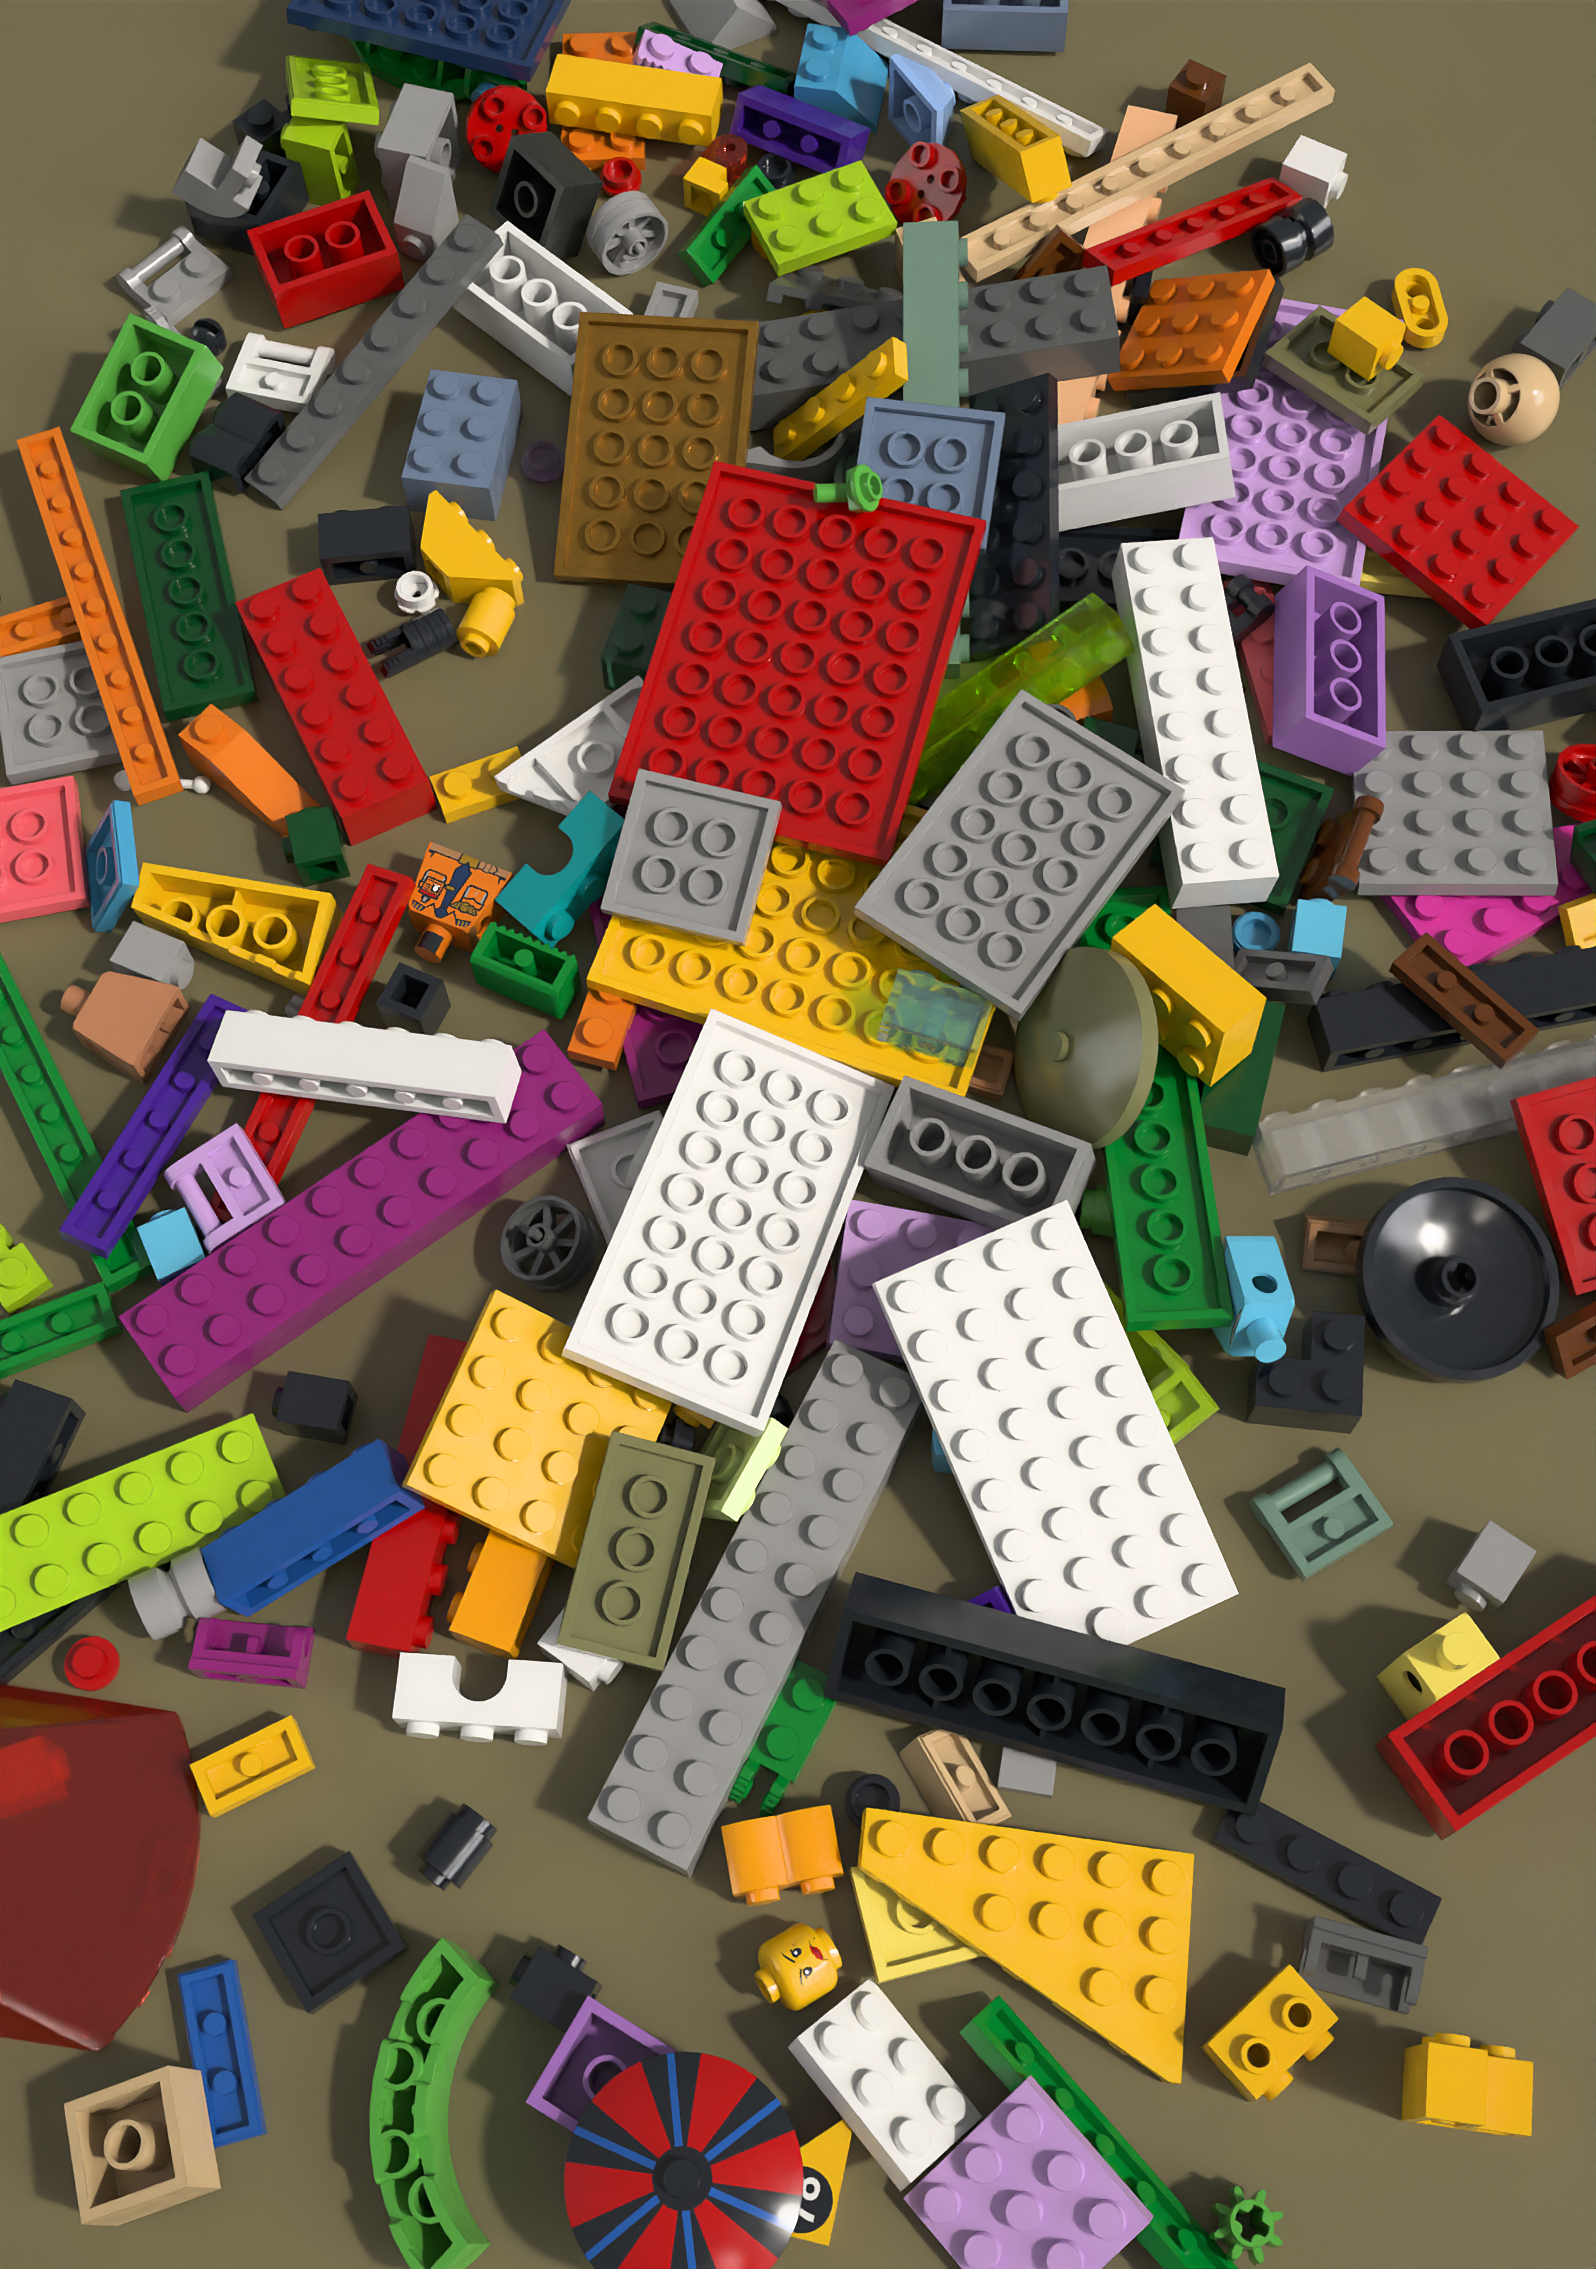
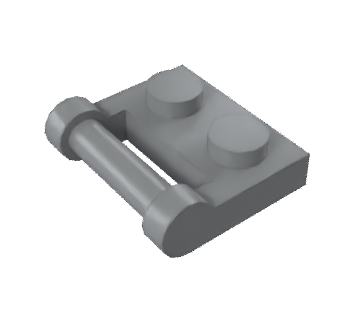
M183 225L170 233L171 239L132 269L126 267L116 275L119 285L130 297L145 309L151 305L154 306L164 316L170 327L175 326L234 279L231 268L199 243ZM181 253L186 255L184 259L148 287L143 284Z

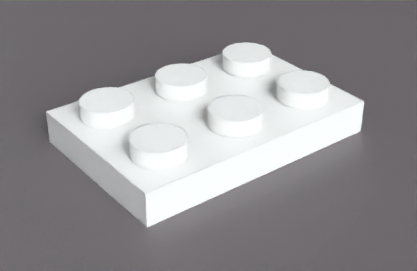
M871 1977L788 2046L791 2053L900 2192L983 2117Z

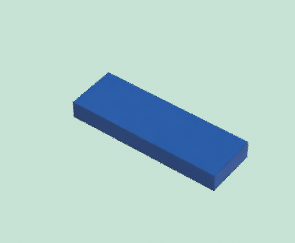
M231 1959L177 1974L192 2066L194 2070H200L202 2074L214 2149L266 2135L267 2128L237 1961Z

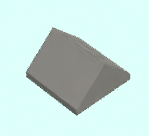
M669 0L670 8L687 34L728 49H734L777 32L776 24L760 0Z

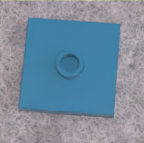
M113 800L84 849L92 928H94L95 932H112L140 886L131 805L128 801Z

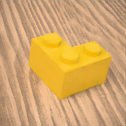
M1434 2033V2037L1423 2036L1422 2044L1404 2049L1401 2121L1516 2138L1531 2136L1533 2062L1516 2060L1515 2049L1496 2045H1480V2049L1470 2048V2037L1449 2033Z

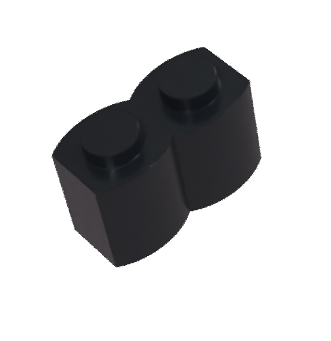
M239 392L232 394L225 402H221L217 406L213 415V423L195 434L190 441L188 456L194 474L208 471L213 483L236 494L243 493L249 487L244 478L286 430L282 412Z

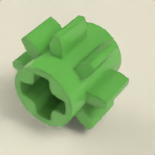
M1239 2186L1229 2189L1231 2206L1228 2207L1221 2203H1215L1210 2207L1211 2212L1219 2217L1218 2229L1209 2234V2239H1222L1229 2247L1226 2253V2260L1228 2262L1235 2261L1243 2251H1247L1251 2263L1257 2265L1264 2262L1261 2246L1264 2244L1271 2248L1282 2246L1283 2241L1273 2232L1274 2222L1280 2220L1284 2215L1281 2211L1271 2212L1264 2204L1266 2191L1263 2189L1256 2191L1250 2199L1245 2200ZM1249 2213L1252 2215L1249 2225L1257 2233L1243 2239L1240 2236L1243 2226L1235 2220V2217Z

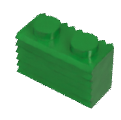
M496 921L489 923L469 961L472 962V971H474L473 975H475L477 984L561 1020L565 1018L582 987L575 954L568 956L566 951L559 953L557 947L550 949L548 943L541 945L540 940L532 941L531 936L524 938L522 932L515 934L514 929L506 930L505 925L498 927Z

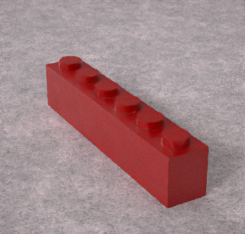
M428 1335L397 1449L398 1452L405 1456L409 1468L462 1356L467 1341ZM421 1496L425 1505L424 1509L372 1540L346 1640L355 1650L400 1659V1652L420 1653L421 1648L428 1649L435 1627V1618L429 1615L434 1596L441 1597L445 1590L448 1578V1565L443 1564L448 1544L455 1545L461 1528V1514Z

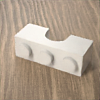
M400 1652L392 1719L401 1728H406L407 1736L435 1739L439 1737V1730L458 1731L462 1740L492 1742L493 1734L515 1735V1743L529 1746L547 1745L548 1738H562L568 1672L563 1663L509 1659L507 1678L501 1691L489 1700L471 1701L461 1695L460 1678L462 1666L455 1656Z

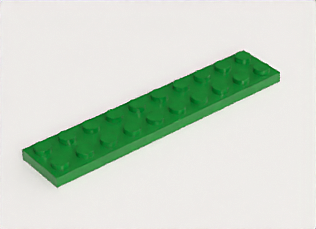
M1167 886L1117 888L1080 938V947L1110 950L1112 937L1154 904L1171 917ZM1158 1044L1157 1064L1153 1083L1140 1114L1119 1139L1102 1148L1125 1329L1127 1332L1230 1327L1234 1315L1197 1078L1184 1071L1177 1058L1161 1044Z

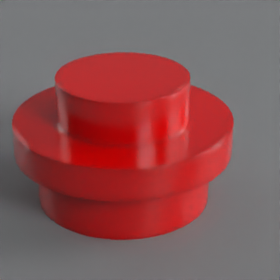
M615 157L608 160L600 173V180L603 182L601 189L611 197L623 192L638 191L642 184L640 170L631 159L626 157Z
M98 1636L86 1637L76 1642L68 1651L64 1662L65 1674L70 1683L80 1690L89 1692L98 1691L108 1686L115 1679L120 1668V1656L116 1647L107 1639Z

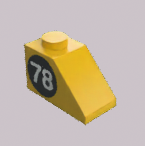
M844 2119L800 2148L804 2174L803 2197L798 2220L791 2237L829 2246L853 2132Z

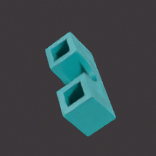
M589 790L558 826L571 839L573 844V854L567 866L556 874L542 875L534 871L528 864H525L494 900L543 943H548L552 949L560 939L570 933L576 920L590 904L598 900L604 893L625 819Z

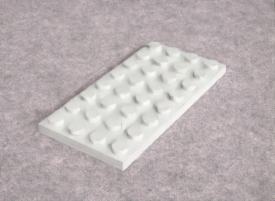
M711 1008L561 1356L751 1436H761L864 1169L863 1164L876 1138L895 1086Z
M1067 1200L872 1283V1287L991 1564L1015 1615L1128 1645L1239 1594Z

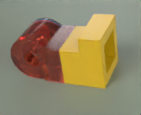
M724 134L718 136L705 149L683 178L685 207L708 216L745 169L748 168L747 143L742 137L734 134Z

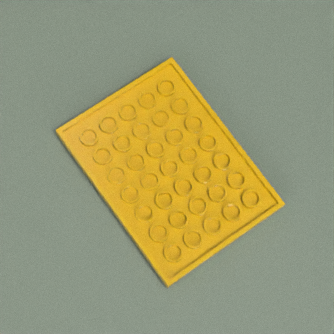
M912 805L907 806L894 854L928 810ZM775 841L772 843L745 947L612 915L586 978L587 988L608 993L702 1025L705 1024L711 1008L898 1088L905 1075L963 1097L967 1094L996 1009L995 1005L956 980H940L939 969L854 915V906L884 867Z

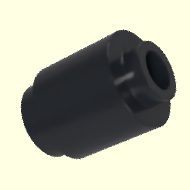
M463 1803L456 1813L449 1811L416 1854L424 1861L418 1871L442 1891H445L450 1883L460 1889L492 1848L493 1844L490 1840L498 1830L479 1813Z

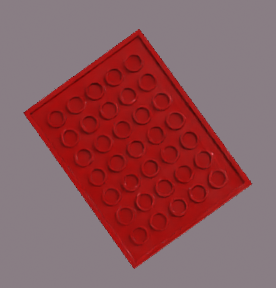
M714 461L608 792L610 803L628 807L638 769L652 771L780 801L782 809L773 841L885 867L894 855L985 536L987 520L883 497L879 499L878 507L874 511L856 513L849 510L848 502L815 503L813 489L814 484L819 483Z

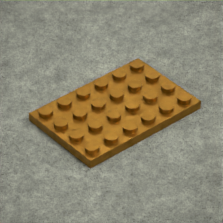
M580 312L554 565V577L557 581L674 588L714 461L747 468L760 332L758 321Z

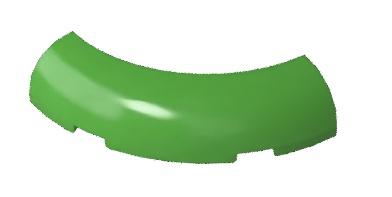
M441 1937L423 1959L400 1997V2000L403 2002L395 2016L388 2038H384L380 2046L373 2076L369 2110L370 2150L374 2179L381 2187L385 2207L391 2223H389L390 2231L410 2269H465L491 2244L475 2222L457 2183L448 2137V2108L454 2070L463 2042L475 2018L486 2001L499 1987L500 1983L467 1951L444 1937Z

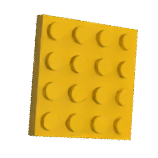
M494 1290L490 1293L403 1481L402 1487L575 1569L610 1433L613 1430L656 1442L673 1402L561 1356L573 1329L572 1327L498 1290Z

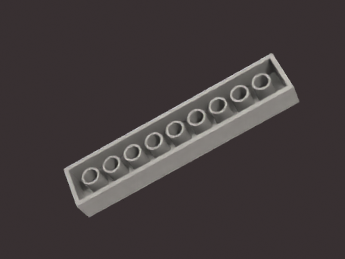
M837 1339L834 1340L780 1444L781 1451L777 1460L765 1473L756 1491L754 1502L745 1512L587 1817V1820L594 1829L688 1878L691 1877L729 1801L733 1785L747 1762L748 1756L797 1659H800L924 1410V1405L909 1373Z

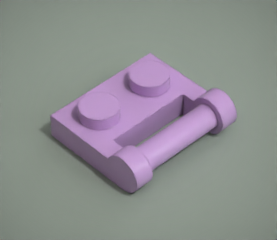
M237 1123L172 1164L164 1172V1177L170 1188L179 1191L206 1237L203 1244L209 1255L287 1203L246 1133ZM203 1171H206L233 1217V1219L223 1225L196 1181L198 1175Z

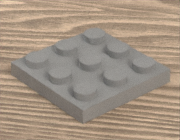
M83 641L0 657V733L6 776L11 785L122 762Z
M638 769L600 909L605 914L745 947L782 809L781 802Z

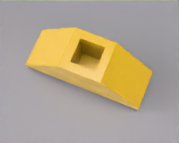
M437 490L430 493L420 546L427 575L454 603L470 604L473 597L481 593L485 587H495L509 594L515 601L516 607L524 602L521 587L523 575L515 562L508 557L503 559L496 552L490 537L482 529L476 531L468 523L464 511L456 502L451 501L448 503Z

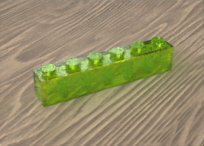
M1092 592L939 699L908 805L914 806L957 774L1021 689L1045 704H1060L1134 652L1136 649L1119 614Z

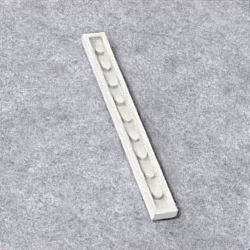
M768 0L777 1L787 6L788 11L795 16L809 17L821 23V25L842 27L820 0ZM885 18L871 25L868 29L856 33L871 49L888 57L889 62L890 56L897 53L931 68L942 82H947L952 90L958 92V97L965 102L976 104L999 94L1059 134L1063 150L1072 156L1088 157L1105 146L1109 130Z

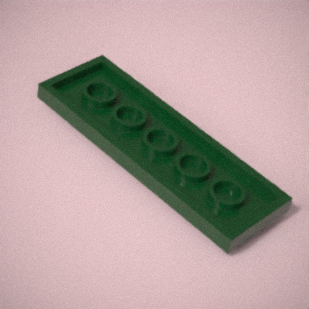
M208 471L120 490L163 711L168 722L200 715L210 704L221 710L259 701L242 620L235 604L237 602L213 485Z

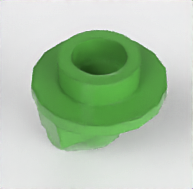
M866 464L856 465L854 468L846 470V483L814 484L813 489L815 503L848 502L849 510L856 513L874 511L878 507L879 499H881L883 494L880 477Z

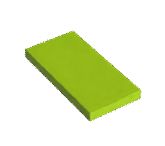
M290 54L286 56L285 72L291 116L378 125L379 106L368 64Z

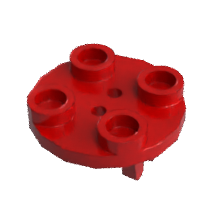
M499 85L486 90L473 102L466 116L465 138L469 151L482 166L495 173H500L511 136H513L511 131L516 129L514 135L547 132L546 111L533 95L517 86ZM501 124L500 130L496 131V126Z
M924 141L914 143L897 162L890 181L885 187V198L891 204L892 211L899 221L903 224L905 222H919L936 217L937 221H952L967 199V176L964 164L953 150L939 143H926Z

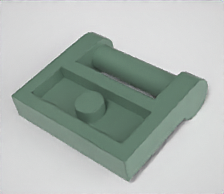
M1338 1447L1323 1455L1322 1463L1270 1494L1261 1492L1249 1500V1506L1254 1516L1262 1526L1266 1527L1302 1582L1386 1532L1394 1524L1350 1459ZM1333 1480L1341 1484L1344 1491L1288 1524L1281 1514L1283 1510Z

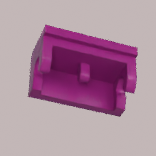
M201 1617L197 1626L188 1669L200 1679L306 1689L316 1630L313 1627H291Z

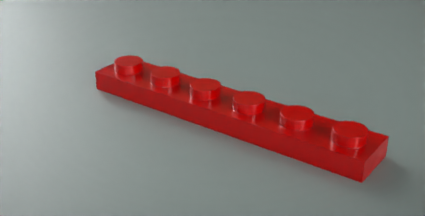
M1272 176L1085 249L1082 265L1085 268L1107 265L1110 286L1112 287L1245 234L1274 215L1281 217V213L1286 208L1302 200V195Z

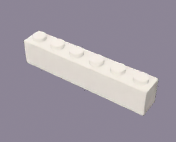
M226 1010L207 1060L222 1087L505 1124L522 1073L512 1046L495 1039L474 1041L458 1039L446 1033L425 1035L410 1033L398 1027H389L386 1030L362 1027L357 1023L349 1021L336 1024L315 1021L312 1018L300 1015L293 1018L271 1016L259 1010H248L246 1012Z

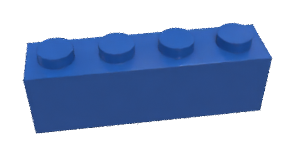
M380 1439L361 1445L347 1459L329 1470L316 1473L308 1479L305 1485L286 1497L271 1501L260 1513L241 1525L233 1526L223 1531L218 1539L201 1549L219 1603L249 1617L424 1509L425 1505L421 1496L402 1487L409 1471L405 1456Z

